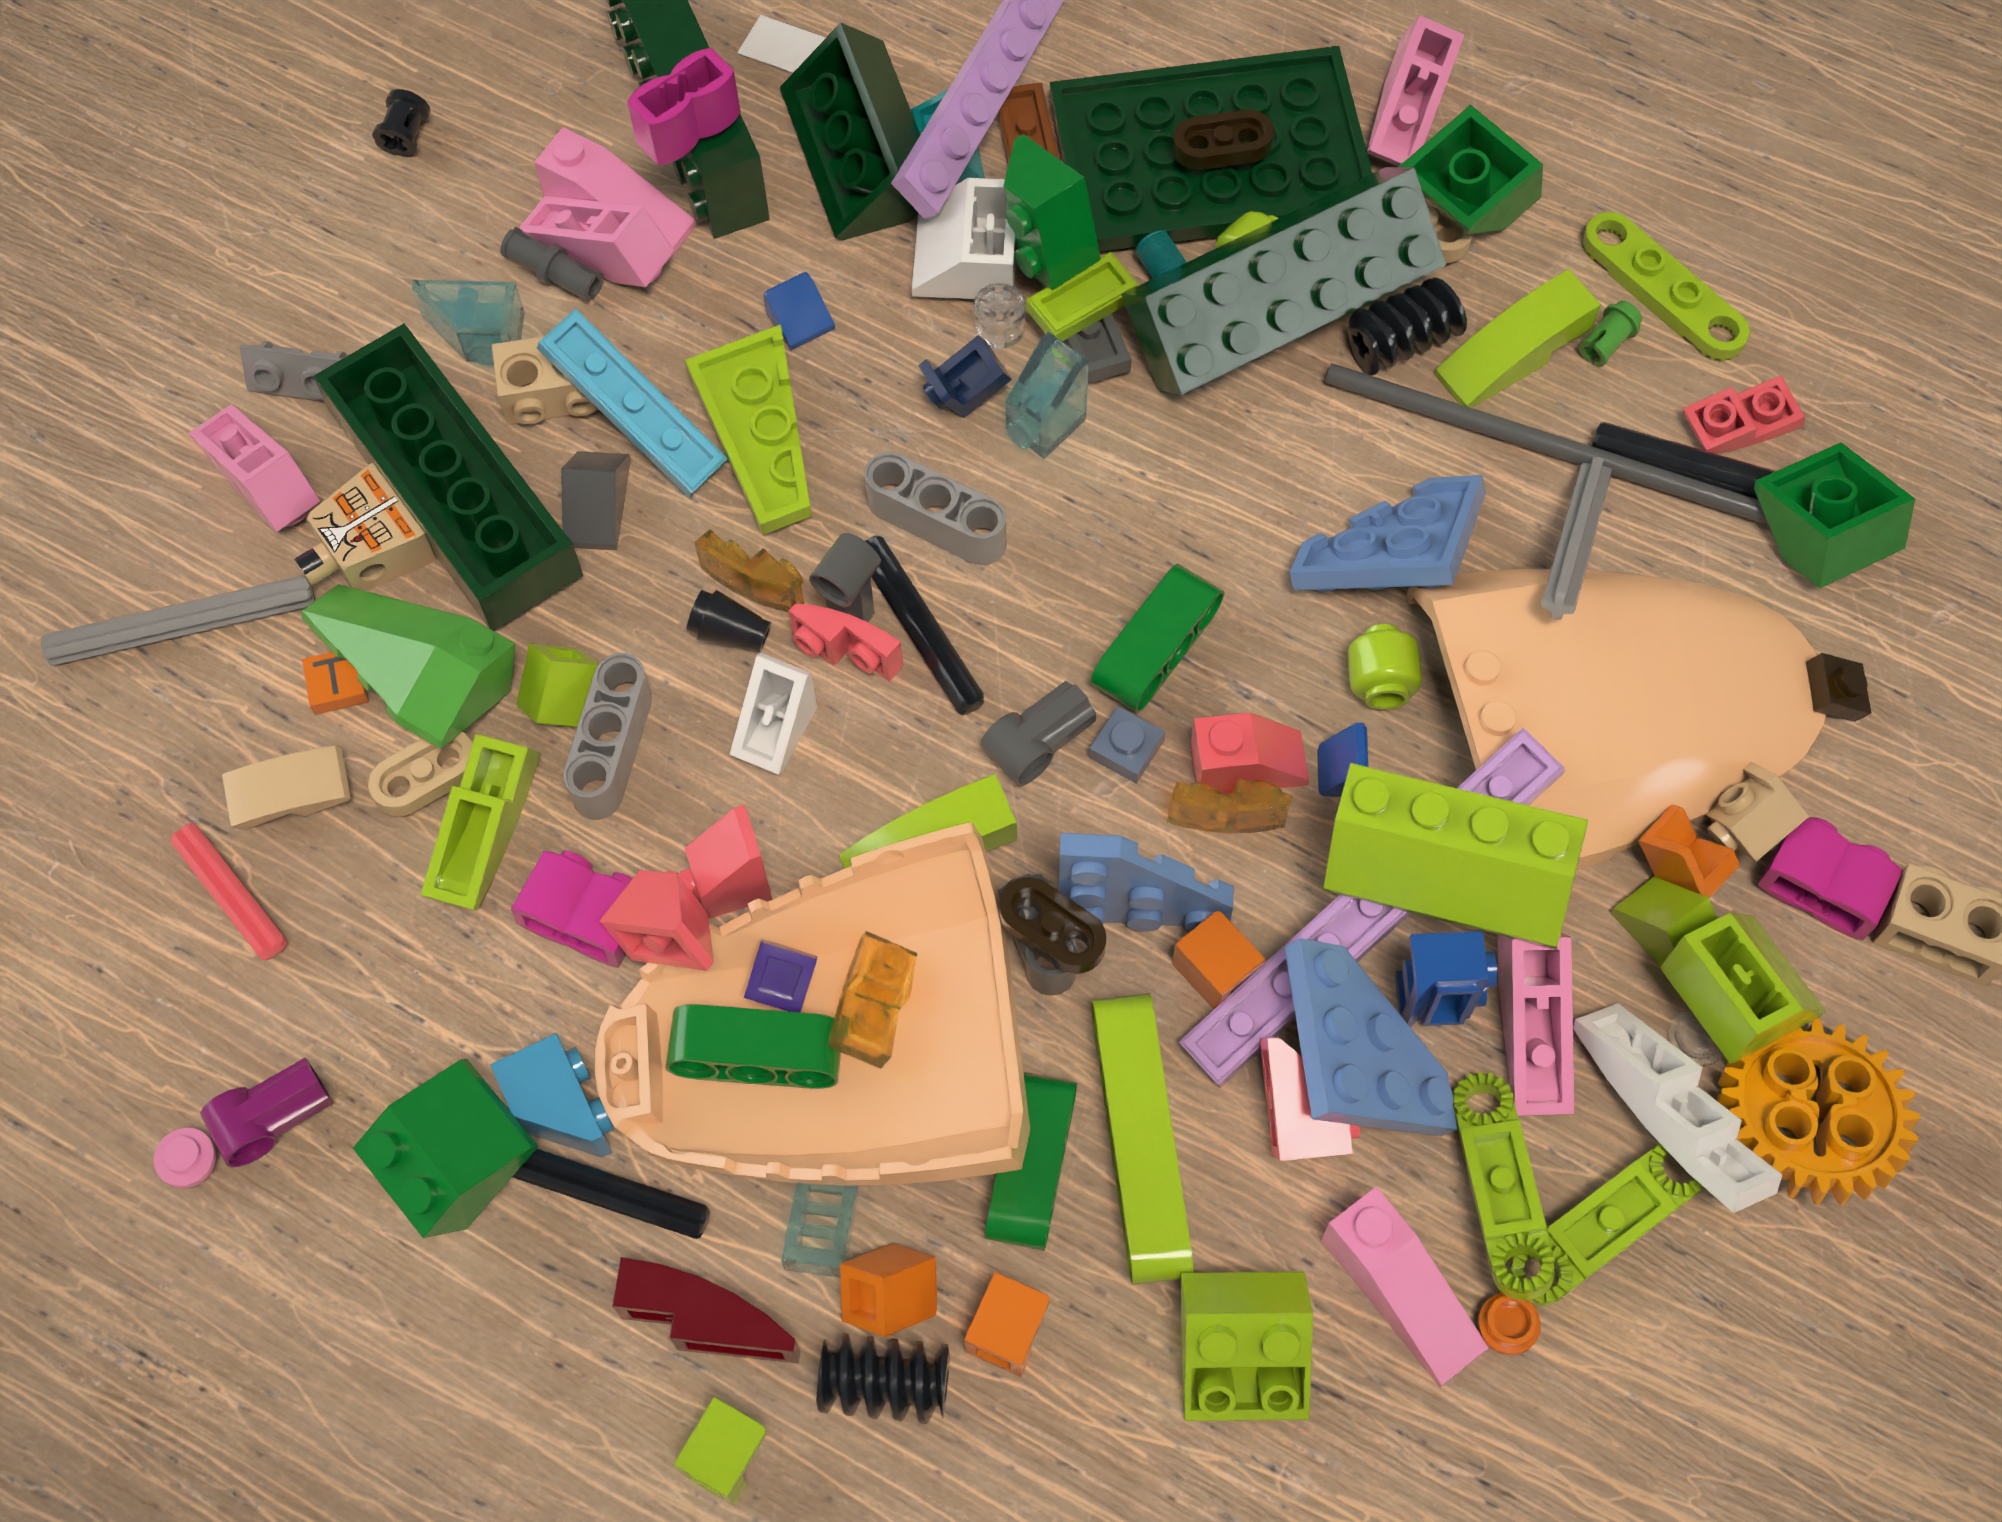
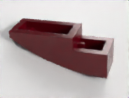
M621 1257L612 1307L621 1319L672 1325L670 1339L679 1351L799 1364L801 1351L796 1339L767 1314L735 1293L697 1275L672 1267Z

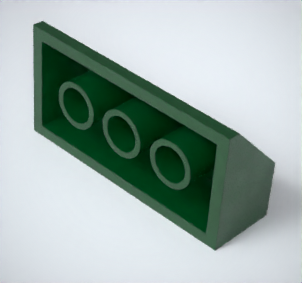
M840 22L780 86V90L835 238L847 240L911 222L918 215L917 210L891 182L920 137V132L883 40Z

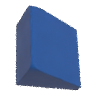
M803 272L764 292L766 314L774 326L781 324L783 340L790 350L835 329V323L808 272Z
M1354 723L1319 745L1317 756L1318 791L1320 795L1330 797L1342 796L1350 763L1369 767L1367 727H1365L1364 723Z

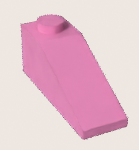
M1419 15L1401 36L1384 83L1367 149L1368 154L1400 166L1425 144L1464 34Z
M562 127L534 162L544 197L553 196L644 206L674 249V253L667 261L672 258L696 226L693 217L609 150Z
M545 196L519 227L523 232L549 246L557 244L565 248L569 257L594 271L597 270L603 273L604 279L612 283L647 287L649 283L660 275L662 266L674 253V249L644 206Z
M229 405L188 433L251 508L276 532L283 527L297 524L307 516L309 509L321 502L289 452L234 405Z
M1561 932L1558 948L1553 949L1497 934L1498 989L1509 1086L1513 1093L1518 1116L1574 1114L1572 937Z
M1377 1186L1329 1222L1321 1241L1439 1387L1443 1386L1489 1348L1418 1236Z

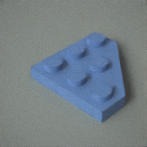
M1483 475L1429 478L1412 487L1413 497L1393 507L1387 501H1383L1349 518L1351 528L1329 539L1323 533L1309 538L1302 543L1289 572L1293 589L1329 592L1348 588L1383 590L1388 587L1421 586L1423 588H1437L1442 585H1453L1486 494Z
M1061 833L1059 892L1092 913L1102 924L1123 923L1127 924L1129 928L1138 931L1157 930L1161 925L1185 926V929L1190 932L1215 911L1222 912L1231 921L1234 886L1219 879L1210 881L1209 886L1194 879V868L1163 854L1155 856L1154 861L1149 860L1138 854L1137 842L1123 836Z
M1303 938L1286 945L1285 953L1312 1120L1434 1136H1443L1458 1130L1453 1105V1094L1450 1089L1447 1071L1344 946Z

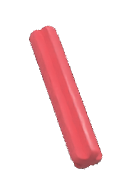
M194 823L184 825L181 830L174 832L171 836V844L260 959H272L277 953L283 951L287 945L285 937L200 828Z

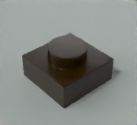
M1820 653L1806 661L1815 712L1854 722L1871 714L1867 690L1868 683L1862 663L1825 653Z

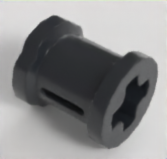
M395 89L390 91L386 98L388 110L383 122L377 124L374 128L372 137L376 145L392 155L409 157L414 154L417 148L415 137L420 124L426 122L429 118L430 106L421 96L411 91Z

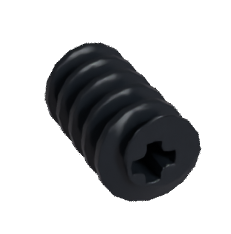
M1433 277L1424 280L1420 286L1415 285L1407 288L1403 294L1397 293L1389 296L1385 302L1379 301L1371 304L1368 310L1361 309L1353 312L1348 323L1349 342L1352 353L1362 371L1370 376L1376 375L1380 369L1379 362L1384 367L1391 368L1397 363V355L1403 360H1409L1413 358L1415 348L1420 352L1429 351L1433 345L1432 339L1438 344H1444L1448 342L1450 333L1455 336H1462L1467 329V317L1464 307L1452 287L1444 280Z
M842 1333L835 1350H828L825 1339L821 1351L816 1402L819 1412L827 1414L831 1410L837 1396H839L843 1413L846 1416H853L861 1400L864 1399L868 1416L872 1419H877L881 1415L886 1402L890 1403L895 1421L902 1422L905 1419L911 1404L915 1405L920 1424H927L930 1421L936 1407H940L943 1419L950 1363L948 1344H941L934 1360L928 1361L923 1341H916L909 1358H903L899 1340L894 1338L891 1339L884 1356L878 1355L874 1336L866 1337L859 1353H853L850 1337L847 1333Z

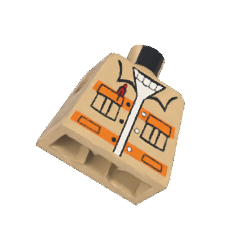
M373 462L309 512L306 519L319 544L294 558L296 565L311 586L339 570L350 587L363 591L377 587L437 560L424 531Z

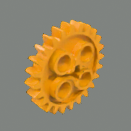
M1820 1018L1813 1020L1808 1031H1803L1800 1027L1733 1064L1727 1062L1726 1065L1728 1067H1725L1718 1081V1085L1723 1089H1721L1716 1101L1742 1120L1737 1140L1782 1174L1781 1179L1788 1182V1198L1794 1199L1802 1187L1809 1188L1814 1205H1819L1827 1192L1831 1190L1839 1205H1845L1853 1190L1863 1200H1866L1877 1187L1876 1185L1885 1189L1895 1177L1896 1172L1900 1173L1911 1158L1908 1153H1910L1919 1138L1912 1130L1920 1120V1114L1907 1109L1916 1096L1915 1091L1897 1089L1896 1087L1905 1074L1904 1070L1893 1069L1886 1071L1882 1066L1889 1052L1882 1050L1870 1055L1865 1051L1868 1044V1036L1865 1034L1858 1037L1853 1043L1845 1040V1025L1841 1023L1835 1028L1832 1035L1824 1033ZM1814 1065L1818 1066L1819 1069H1820V1083H1819V1084H1818V1076H1817V1078H1816V1070H1815V1066H1814ZM1776 1074L1787 1076L1795 1085L1783 1082ZM1837 1082L1849 1085L1855 1092L1845 1090ZM1815 1091H1816V1102L1811 1101V1098H1812V1096L1814 1095ZM1818 1118L1824 1119L1818 1128ZM1777 1127L1790 1130L1798 1139L1786 1137ZM1839 1135L1851 1138L1858 1147L1848 1145ZM1815 1136L1816 1143L1818 1141V1151L1820 1156H1817L1814 1152L1813 1139Z

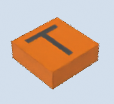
M333 652L302 659L309 705L315 715L369 702L367 690L357 680L358 672L346 658H338Z

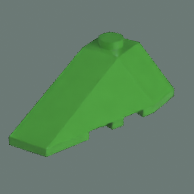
M340 584L302 610V619L338 658H346L358 672L357 680L367 691L374 689L384 700L386 712L400 726L440 749H443L511 692L515 643L472 618Z

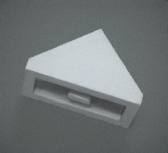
M764 653L756 655L729 755L777 775L784 771L817 709L811 672Z

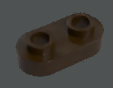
M1250 109L1191 117L1182 121L1175 129L1173 153L1181 165L1194 170L1257 162L1265 158L1271 151L1274 126L1265 114Z
M1024 877L1011 882L1002 892L999 912L1000 920L1005 930L1053 965L1068 973L1081 974L1094 969L1102 961L1106 950V931L1101 921L1092 913L1038 878ZM1029 906L1036 908L1040 914L1035 919L1026 920L1020 917L1018 912L1022 908ZM1079 939L1085 942L1087 948L1083 952L1073 953L1065 945L1070 940Z

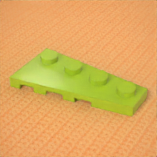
M781 324L685 359L689 377L762 535L812 517Z

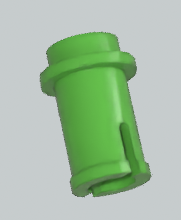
M1619 301L1617 304L1608 305L1603 312L1604 318L1579 343V352L1589 363L1599 354L1598 358L1594 361V365L1598 367L1604 366L1627 338H1633L1639 333L1642 315L1634 305L1627 301Z

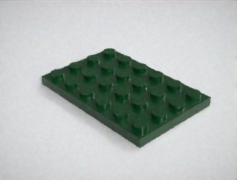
M1339 46L1050 82V100L1062 160L1085 177L1099 252L1137 247L1139 242L1148 234L1160 230L1166 231L1173 242L1219 236L1240 216L1247 212H1262L1268 216L1272 215L1281 218L1372 174ZM1250 109L1265 114L1273 123L1274 135L1271 151L1265 158L1257 162L1194 170L1181 165L1173 153L1175 129L1182 121L1191 117Z

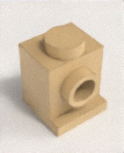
M1751 762L1743 769L1749 778L1743 783H1738L1727 789L1719 798L1718 804L1706 815L1713 823L1707 828V831L1717 844L1733 848L1734 851L1738 850L1757 862L1809 816L1776 774Z

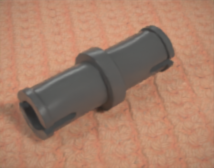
M514 227V230L510 229L502 241L500 249L502 256L510 258L534 271L537 279L547 285L555 283L581 297L586 302H590V299L593 300L602 287L603 273L597 270L594 271L568 256L567 250L557 244L549 246L523 232L518 227Z

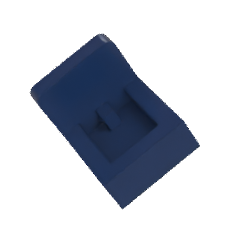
M979 335L939 367L928 359L918 365L928 380L923 385V389L931 401L940 410L948 406L963 418L1012 380L988 342Z

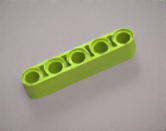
M1150 993L1092 1000L1094 1036L1131 1284L1138 1285L1181 1279V1273H1194L1193 1256L1152 997Z

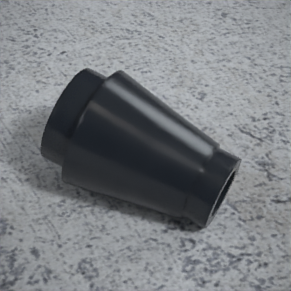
M701 590L691 610L686 630L697 634L698 641L761 652L767 640L772 622L762 619L758 614L718 590H715L713 594Z

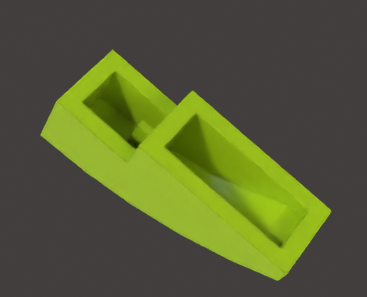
M1567 269L1530 292L1485 325L1437 367L1434 375L1458 404L1473 408L1547 365L1553 351L1593 329L1601 304L1573 272Z
M475 733L460 787L452 785L421 896L471 910H478L505 855L534 777L540 752Z
M993 774L960 787L896 818L840 853L839 859L843 869L851 866V858L969 822L974 824L982 836L986 851L1017 840V821L997 775Z

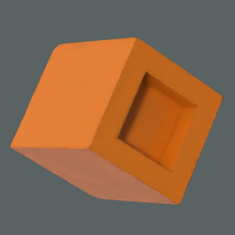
M1671 805L1638 840L1655 877L1707 896L1709 899L1740 866L1733 848L1697 838L1684 808Z
M1215 911L1175 944L1172 964L1202 998L1215 1009L1265 964L1266 959L1222 912Z
M888 1244L840 1263L842 1322L887 1337L936 1315V1257L898 1244Z
M994 1272L964 1339L965 1352L1022 1377L1031 1357L1033 1340L1049 1306V1296Z

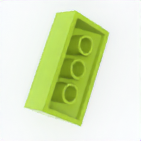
M1350 763L1335 818L1323 889L1327 892L1557 949L1586 836L1588 819Z

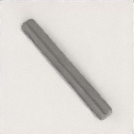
M1593 457L1592 463H1583L1580 467L1542 598V608L1551 611L1550 618L1554 620H1562L1563 614H1574L1612 475V469L1603 466L1604 459L1600 457Z
M301 575L48 633L41 637L42 652L50 665H58L305 608L314 602V591L307 578Z

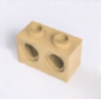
M545 336L492 344L497 397L507 425L517 423L535 424L543 419L568 415L586 416L599 411L537 349L538 342Z
M1909 863L1904 868L1880 918L1873 944L1987 986L2002 972V894L1991 888L1972 887L1950 879L1945 872L1938 868L1916 866ZM1911 901L1923 905L1929 912L1930 917L1919 914L1913 908ZM1968 923L1979 926L1984 931L1987 939L1973 933Z

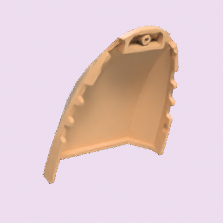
M1508 569L1457 574L1453 585H1442L1437 588L1408 587L1406 595L1409 604L1418 603L1432 620L1476 770L1522 728L1565 768V773L1529 806L1588 819L1586 836L1577 870L1608 861L1614 854L1640 845L1638 840L1671 805L1683 807L1690 823L1694 822L1696 825L1707 820L1708 816L1706 814L1718 804L1721 795L1733 785L1743 783L1749 778L1743 769L1751 762L1776 774L1779 778L1783 777L1802 761L1823 729L1826 714L1814 711L1806 661L1817 656L1813 647L1803 634L1781 613L1753 598L1701 583L1631 573L1586 570L1574 614H1563L1562 620H1554L1550 618L1551 611L1543 609L1541 604L1551 569Z
M972 822L900 841L851 858V866L823 878L813 875L805 876L798 880L799 888L769 902L762 899L753 900L748 903V912L720 927L709 924L714 962L707 971L655 963L645 964L639 969L641 975L639 982L619 1006L610 1004L600 1026L595 1047L596 1089L607 1116L614 1127L649 1155L666 1162L732 1176L777 1182L835 1186L913 1184L976 1177L1022 1169L1030 1134V1122L1007 935L1000 920V897L983 839ZM763 939L818 956L801 1013L827 1015L843 1023L838 1083L830 1088L809 1089L696 1080L676 1076L665 1068L673 1011L676 1007L687 1004L785 1011L744 998L761 940Z

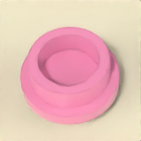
M181 1128L169 1133L158 1144L154 1154L156 1173L165 1183L176 1188H189L203 1182L211 1174L216 1162L214 1143L204 1132L195 1128Z

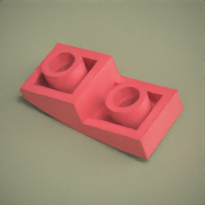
M1781 375L1738 394L1733 387H1730L1683 408V413L1703 450L1715 454L1773 439L1803 427L1805 421L1803 412Z
M795 603L789 610L793 633L792 639L806 655L812 658H816L819 655L835 666L848 652L850 659L861 670L869 674L875 671L889 682L903 668L901 642L869 622L847 613L815 605Z

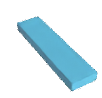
M576 308L538 342L537 349L688 498L726 463L728 458Z

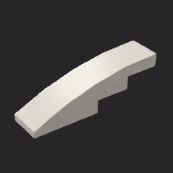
M1619 1003L1575 1019L1574 1031L1606 1079L1644 1127L1694 1179L1730 1211L1735 1213L1777 1194L1782 1174L1737 1140L1742 1120L1698 1087L1703 1067Z

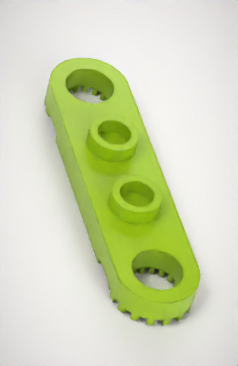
M1603 212L1589 220L1582 245L1585 247L1584 252L1591 255L1590 259L1593 261L1596 259L1599 264L1603 265L1609 271L1608 275L1681 338L1685 336L1691 341L1698 351H1702L1701 355L1704 357L1708 355L1711 357L1710 360L1720 359V362H1725L1726 359L1731 361L1735 356L1738 357L1748 341L1750 327L1747 320L1737 310L1626 216L1616 212ZM1608 229L1612 234L1615 231L1616 236L1620 235L1619 239L1622 243L1617 245L1606 244L1598 238L1597 233L1600 234L1602 230L1605 233ZM1713 325L1715 328L1722 325V329L1726 326L1728 327V332L1732 330L1731 335L1735 336L1734 340L1729 342L1719 341L1710 334L1709 329H1712Z
M1477 1072V1075L1473 1076L1469 1074L1466 1075L1465 1080L1458 1082V1086L1454 1090L1453 1105L1492 1278L1498 1289L1508 1297L1516 1300H1533L1544 1295L1550 1289L1554 1281L1555 1261L1513 1093L1509 1084H1506L1502 1077L1499 1076L1497 1078L1491 1072L1488 1075L1483 1074V1072ZM1487 1093L1498 1099L1500 1107L1496 1108V1112H1490L1489 1116L1487 1113H1484V1116H1480L1478 1112L1473 1114V1110H1469L1466 1103L1473 1095ZM1516 1255H1529L1539 1262L1541 1271L1537 1273L1536 1277L1532 1276L1531 1280L1524 1278V1281H1520V1278L1516 1277L1514 1279L1511 1273L1508 1274V1270L1505 1267L1507 1261Z
M1659 1143L1547 1228L1555 1261L1556 1285L1544 1295L1527 1301L1535 1307H1548L1557 1303L1690 1201L1704 1187L1694 1178L1688 1184L1683 1183L1682 1185L1678 1182L1673 1183L1671 1178L1668 1180L1666 1178L1667 1174L1663 1173L1664 1168L1661 1164L1664 1160L1663 1157L1671 1154ZM1524 1254L1514 1256L1509 1264L1508 1274L1511 1273L1514 1279L1518 1277L1520 1281H1524L1525 1272H1523L1525 1263L1535 1258Z

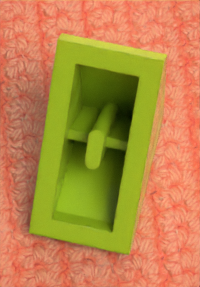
M1655 876L1611 911V915L1660 966L1684 935L1718 919L1709 897Z

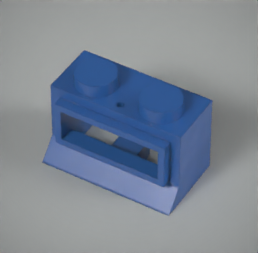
M1483 931L1410 935L1412 960H1403V971H1396L1395 973L1399 1014L1410 1027L1417 1021H1422V1026L1464 1024L1465 1020L1471 1017L1475 1007L1486 1006L1487 988L1496 987L1497 984L1496 957L1493 951H1485Z

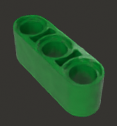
M1175 564L1103 654L1091 676V685L1134 712L1139 713L1142 711L1214 618L1223 601L1224 591L1184 566Z
M700 1004L681 1005L673 1011L665 1068L676 1076L696 1080L809 1089L830 1088L838 1083L844 1025L836 1018L813 1013Z
M1023 1072L1030 1122V1134L1024 1161L1020 1170L996 1173L987 1217L985 1239L1045 1251L1078 1083Z

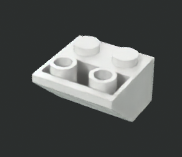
M967 178L954 186L938 214L924 219L918 213L912 296L1013 301L1016 271L1015 251L1017 250L1014 232L1009 226L1005 211L1008 209L1003 187L1005 179Z

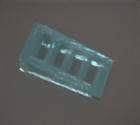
M797 1183L781 1259L784 1270L841 1278L840 1263L847 1261L859 1185L835 1186ZM810 1193L843 1196L841 1206L810 1202ZM810 1214L838 1218L837 1227L806 1224V1216ZM803 1236L834 1240L832 1250L801 1246Z

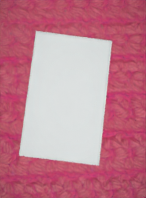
M760 15L737 53L793 73L826 37Z

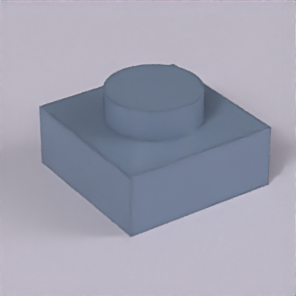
M1117 706L1089 748V758L1137 784L1163 744L1165 731Z

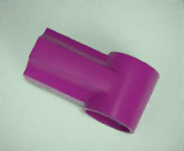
M305 1057L251 1089L240 1087L219 1094L202 1108L200 1114L226 1165L233 1168L241 1167L260 1159L275 1146L277 1136L333 1103L321 1079Z

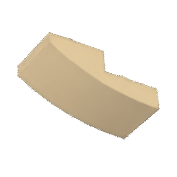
M336 745L271 758L222 774L230 826L237 829L246 830L290 813L307 816L351 800L342 747Z

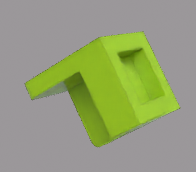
M529 643L517 697V707L538 724L578 727L591 682L599 663L580 648Z
M714 1397L673 1465L683 1476L735 1506L748 1484L743 1474L766 1437L767 1431L762 1424Z

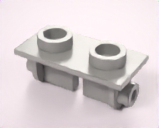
M263 341L260 345L250 346L241 344L240 346L247 391L323 402L325 401L313 376L347 357L345 352L331 354L312 351L310 354L303 353L302 349L274 346L268 341Z

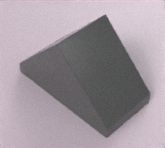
M577 451L561 468L562 530L573 543L574 548L617 550L631 462L630 454Z

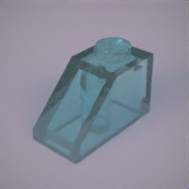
M413 279L412 291L422 317L466 362H477L482 365L492 366L494 365L492 344L521 340L525 311L515 282Z
M1049 331L1040 339L1005 401L1006 430L1008 435L1019 447L1023 449L1030 448L1043 459L1051 454L1086 421L1088 361Z

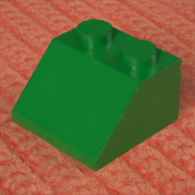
M1471 104L1398 166L1414 167L1424 197L1468 235L1506 229L1535 204L1542 194L1543 163Z
M1022 134L1015 138L1003 185L1008 205L1005 215L1009 226L1014 232L1018 248L1015 251V258L1018 266L1027 277H1035L1049 289L1054 290L1101 260L1085 177L1026 135Z
M1842 442L1755 480V493L1783 559L1819 589L1906 548L1915 498Z
M461 1059L388 1105L354 1145L353 1150L421 1237L427 1238L466 1230L539 1146L469 1060Z

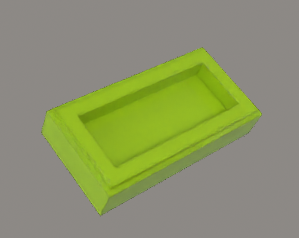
M1110 251L1103 255L1100 261L1056 289L1051 290L1047 287L1027 298L1026 310L1052 343L1057 345L1125 306L1121 294L1139 286V284Z

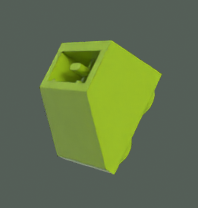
M1730 912L1684 935L1660 967L1730 1064L1810 1023L1826 1012L1755 916Z
M1305 1271L1181 1273L1180 1329L1184 1420H1309L1313 1309Z

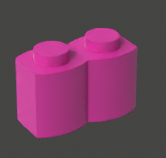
M712 48L703 49L685 57L673 68L670 75L657 77L644 83L634 91L627 101L636 143L657 165L668 164L680 159L694 148L699 138L709 137L725 130L737 119L741 112L734 70Z
M1809 817L1777 844L1757 885L1779 901L1794 908L1810 912L1815 918L1830 928L1852 938L1864 940L1878 925L1903 870L1891 861L1890 856L1880 848L1872 845L1850 843L1838 833L1835 826L1830 822L1817 817Z
M563 850L560 855L543 851L511 907L516 923L545 939L569 946L593 960L619 968L626 953L600 923V920L633 878L619 872H614L611 877L592 871V864L587 859L568 850Z

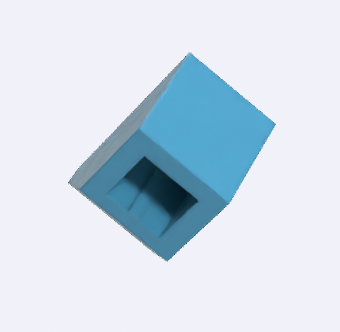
M555 1033L490 1064L511 1113L529 1135L600 1158L612 1153L604 1134L614 1130V1127L607 1116L600 1098L598 1097L589 1102L581 1083L591 1079L577 1047L566 1051L558 1035Z

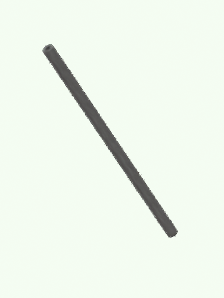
M1331 363L1325 380L1326 384L1578 465L1592 463L1593 457H1600L1604 459L1603 466L1612 469L1613 476L1769 526L1758 499Z

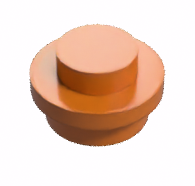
M1499 1293L1490 1297L1478 1314V1331L1487 1346L1496 1353L1506 1356H1516L1525 1353L1536 1343L1540 1335V1316L1535 1306L1527 1300H1516L1504 1293Z

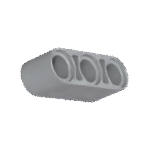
M893 452L881 453L874 456L867 463L865 482L868 506L871 512L878 518L977 565H990L1004 555L1007 547L1006 512L996 500L901 454ZM886 484L899 485L898 487L893 489L881 488ZM932 506L945 507V509L936 512L926 510ZM978 528L992 530V532L987 534H977L972 531Z
M628 653L609 655L597 666L564 768L563 779L575 809L581 816L591 820L607 818L618 810L625 793L652 703V693L642 663L635 656ZM624 682L634 683V686L624 692L613 691L616 686ZM605 732H620L617 737L610 741H598L599 736ZM590 781H605L598 790L592 792L582 791V788Z

